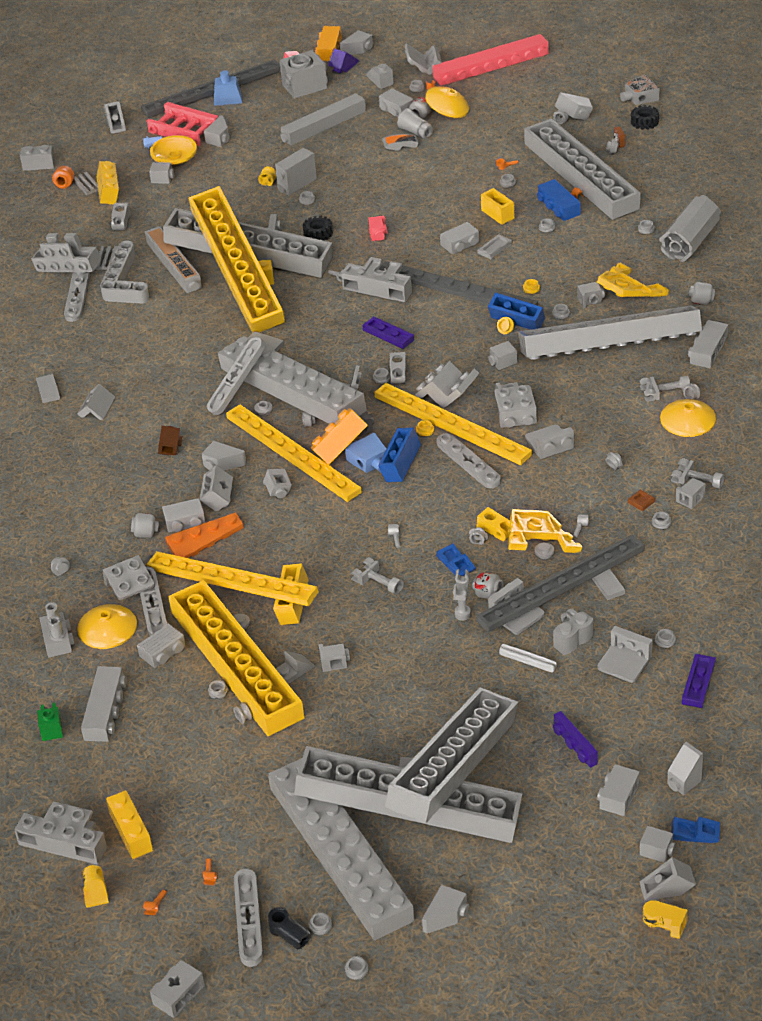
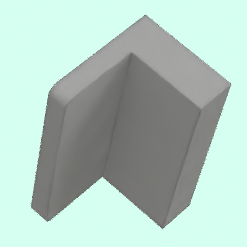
M98 384L88 393L77 415L84 418L91 412L99 420H102L107 414L115 396Z

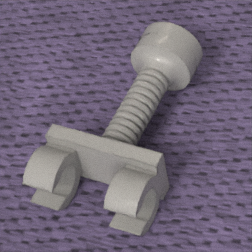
M682 376L679 381L656 385L654 377H650V379L642 378L640 380V388L645 390L644 394L646 397L644 399L646 402L660 400L659 391L681 388L684 391V388L690 384L688 376Z
M685 458L679 460L678 470H674L670 475L673 476L670 480L671 482L683 485L691 477L711 482L712 487L721 489L725 479V475L716 472L714 475L693 471L694 461H689Z
M370 557L363 561L366 564L363 567L366 569L363 573L359 569H354L350 573L354 575L351 580L361 585H364L371 578L388 586V591L395 595L403 589V580L396 577L389 579L377 573L380 570L379 562L374 561Z
M458 569L455 575L456 584L453 587V599L458 600V606L455 608V617L463 621L471 616V610L466 605L469 572L466 570L465 576H460Z

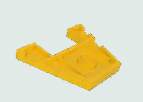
M621 262L617 263L616 267L613 266L611 271L607 270L601 274L597 283L603 285V288L615 292L619 297L667 296L669 294V289L658 283L646 286L628 276L631 268Z
M512 509L510 515L509 550H526L528 545L526 540L542 539L544 541L558 540L563 552L567 553L581 552L582 545L579 542L575 543L572 540L573 536L561 529L562 525L549 511Z

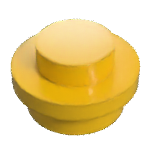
M528 279L523 285V291L528 294H534L540 290V285L535 279Z
M509 317L499 319L497 322L498 331L502 334L511 333L514 328L513 320Z
M422 420L416 427V433L424 437L430 436L434 433V426L430 421Z

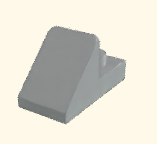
M284 651L285 663L277 667L276 670L289 684L314 668L315 665L302 654Z

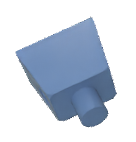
M221 71L220 77L215 78L214 106L241 104L242 92L237 77L229 76V71Z
M375 433L345 448L346 460L365 473L374 469L381 473L378 465L386 448Z

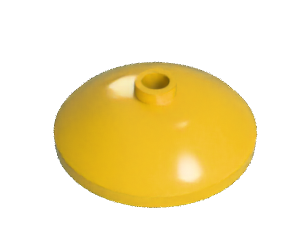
M436 86L426 92L425 99L427 103L442 115L462 118L469 112V105L466 99L452 88Z
M179 135L159 139L150 148V155L153 160L171 163V165L185 163L197 152V145L193 139Z
M680 399L664 407L660 414V421L662 426L670 433L683 437H694L703 435L714 427L716 414L709 405L702 401Z
M116 604L100 605L88 611L80 619L77 626L78 636L83 643L90 647L98 649L113 648L125 643L133 636L137 628V619L135 614L124 606Z

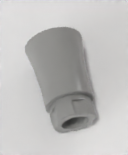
M405 109L398 118L397 125L400 129L409 131L418 137L421 136L426 139L433 132L432 125L416 115L411 109Z

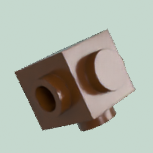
M173 426L161 427L158 454H177V448L182 446L183 436L179 435L180 428Z

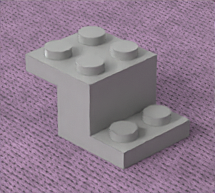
M449 360L446 364L443 365L441 363L434 370L435 373L431 371L425 377L426 382L422 381L416 387L418 391L414 396L422 399L428 394L441 408H445L463 394L478 376L479 372L474 368L469 373L465 371L462 374Z

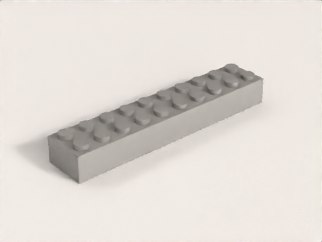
M553 119L524 128L525 145L571 185L583 191L582 194L612 220L640 209V192Z
M175 208L163 226L164 243L212 253L192 211ZM238 222L258 261L271 260L272 267L322 278L332 259V242Z
M689 305L518 331L521 353L532 360L539 359L540 355L553 357L557 356V353L560 352L572 354L575 353V350L579 349L591 351L593 347L605 349L609 348L612 344L625 346L627 342L643 343L645 339L658 341L662 340V337L665 336L677 338L679 334L684 333L686 335H696L697 331H702L700 310Z
M243 336L218 352L221 369L228 373L250 340L249 338ZM266 346L244 380L329 424L331 422L335 423L339 419L338 415L344 409L348 410L351 408L358 416L367 411L364 393Z
M479 688L389 784L385 807L393 810L395 813L403 814L417 822L426 824L513 725L518 702Z
M306 746L296 776L294 795L415 821L413 818L395 813L393 810L385 807L389 784L404 767ZM463 781L426 824L512 843L522 793Z
M302 758L268 773L271 791L372 939L375 941L414 922L412 903L343 806L294 795L296 776Z

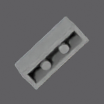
M708 320L705 326H702L699 337L696 336L693 347H690L688 351L690 364L706 368L712 367L728 337V324Z

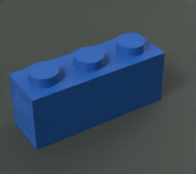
M555 179L538 185V200L545 203L546 207L551 209L556 217L566 221L581 215V202Z
M495 293L488 305L491 318L499 320L503 317H509L513 320L514 325L527 329L541 328L545 320L543 307Z
M414 427L397 428L378 465L386 482H403L421 446Z

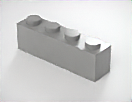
M97 667L81 726L84 741L109 742L110 734H114V719L119 717L118 704L123 701L122 688L127 686V677L124 676L122 667Z

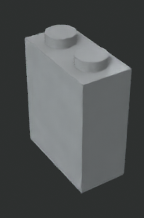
M305 148L298 150L275 164L277 188L281 193L291 195L317 179L314 153Z

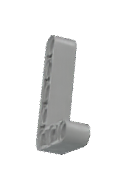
M126 240L119 243L102 279L100 288L102 298L105 301L146 303L150 299L148 285L145 282L125 281L135 259L132 241Z

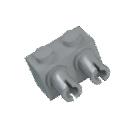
M50 602L45 606L47 616L39 617L48 658L72 652L71 645H74L73 635L68 633V631H71L69 619L65 620L63 612L59 613L57 604Z

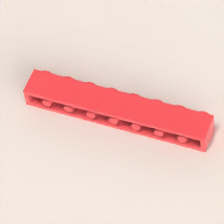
M539 34L433 65V78L442 86L549 54L548 41Z

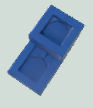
M454 544L437 551L436 556L454 575H456L458 569L460 576H464L466 570L469 573L476 570V567L467 555H462Z
M674 817L671 823L673 840L716 843L719 841L720 822L698 817L696 822Z

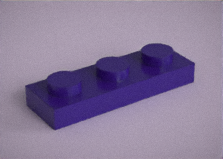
M374 316L363 324V331L399 348L404 349L414 341L413 334Z
M695 654L682 696L683 705L703 708L715 667L716 657Z
M561 711L555 713L554 732L565 739L569 749L576 751L582 763L585 762L590 768L597 765L598 751Z

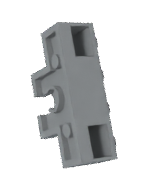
M48 233L46 236L48 243H40L39 250L31 258L36 271L93 272L102 261L97 247H82L77 233H66L64 236L66 243L59 242L58 233Z
M370 257L365 266L348 263L341 273L344 290L400 302H406L412 293L411 276L399 274L402 270V263L393 261L390 262L387 270L386 268H384V271L379 270L382 265V259Z
M54 801L44 818L24 813L14 829L18 845L97 865L107 849L104 832L96 831V822L89 821L93 811Z

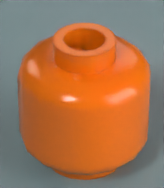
M60 166L55 170L52 180L58 188H68L74 181L75 174L70 167Z

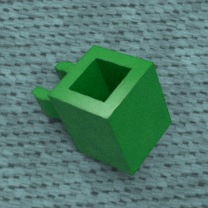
M52 703V708L45 709L44 704L41 705V710H37L42 741L63 738L62 721L58 707H56L55 703Z

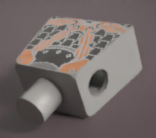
M642 75L626 82L625 92L620 93V98L623 102L631 100L635 105L658 101L659 87L646 75Z

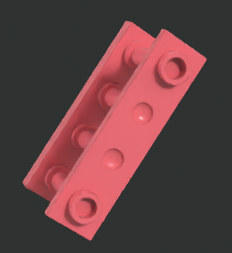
M167 102L164 105L165 115L158 121L147 119L148 131L152 134L165 137L186 136L193 139L197 146H200V136L218 116ZM169 119H176V120H175L173 123H171V124H166V123H165V122H167ZM182 122H187V123H188V124H187L185 127H183V128L177 127V126H179ZM194 126H201L196 132L191 131Z

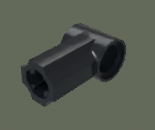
M276 907L270 910L268 914L270 933L274 936H280L297 950L302 949L311 938V933L290 918L286 909Z

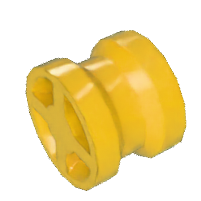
M264 167L258 177L259 183L271 186L277 177L276 170L272 167Z

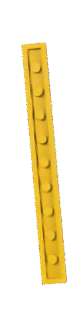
M385 383L375 391V398L422 420H428L433 425L516 464L522 465L532 456L531 449L388 383Z
M238 405L226 413L227 419L345 501L349 502L362 493L361 487L242 405Z
M157 551L146 564L147 567H152L155 572L199 582L204 580L208 584L309 606L319 593L317 586Z

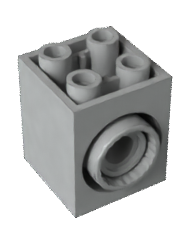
M313 50L279 60L282 85L294 99L327 89L326 63Z

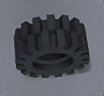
M640 105L638 108L635 107L631 110V125L633 127L636 126L637 129L641 128V130H644V128L646 130H649V128L653 129L654 126L656 127L659 124V110L656 107L652 108L650 105L648 107L646 105L643 107Z
M313 216V219L310 217L308 220H305V223H303V234L305 237L323 241L332 237L333 227L332 221L329 218L327 219L325 216L323 218L322 216L316 218V216Z

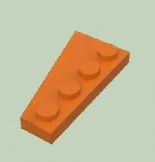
M235 512L166 536L165 541L173 555L189 558L244 527Z

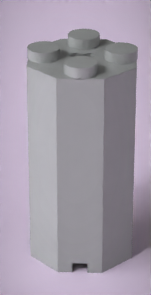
M705 195L695 196L660 237V242L662 241L661 251L670 259L678 258L681 259V262L686 261L720 220L721 210Z

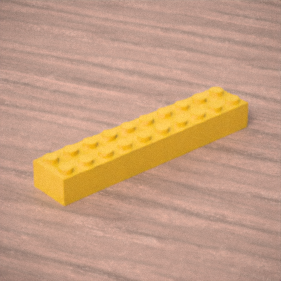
M220 186L189 197L191 211L251 332H262L285 323L283 310Z
M204 580L168 596L171 613L240 702L248 706L252 717L267 736L275 734L304 719L303 704L300 698Z

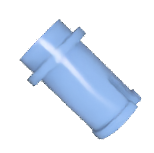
M146 136V138H143L144 148L148 147L149 149L156 141L162 139V136L151 138Z

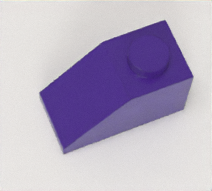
M334 49L328 66L333 68V72L341 74V71L348 72L359 60L345 51Z

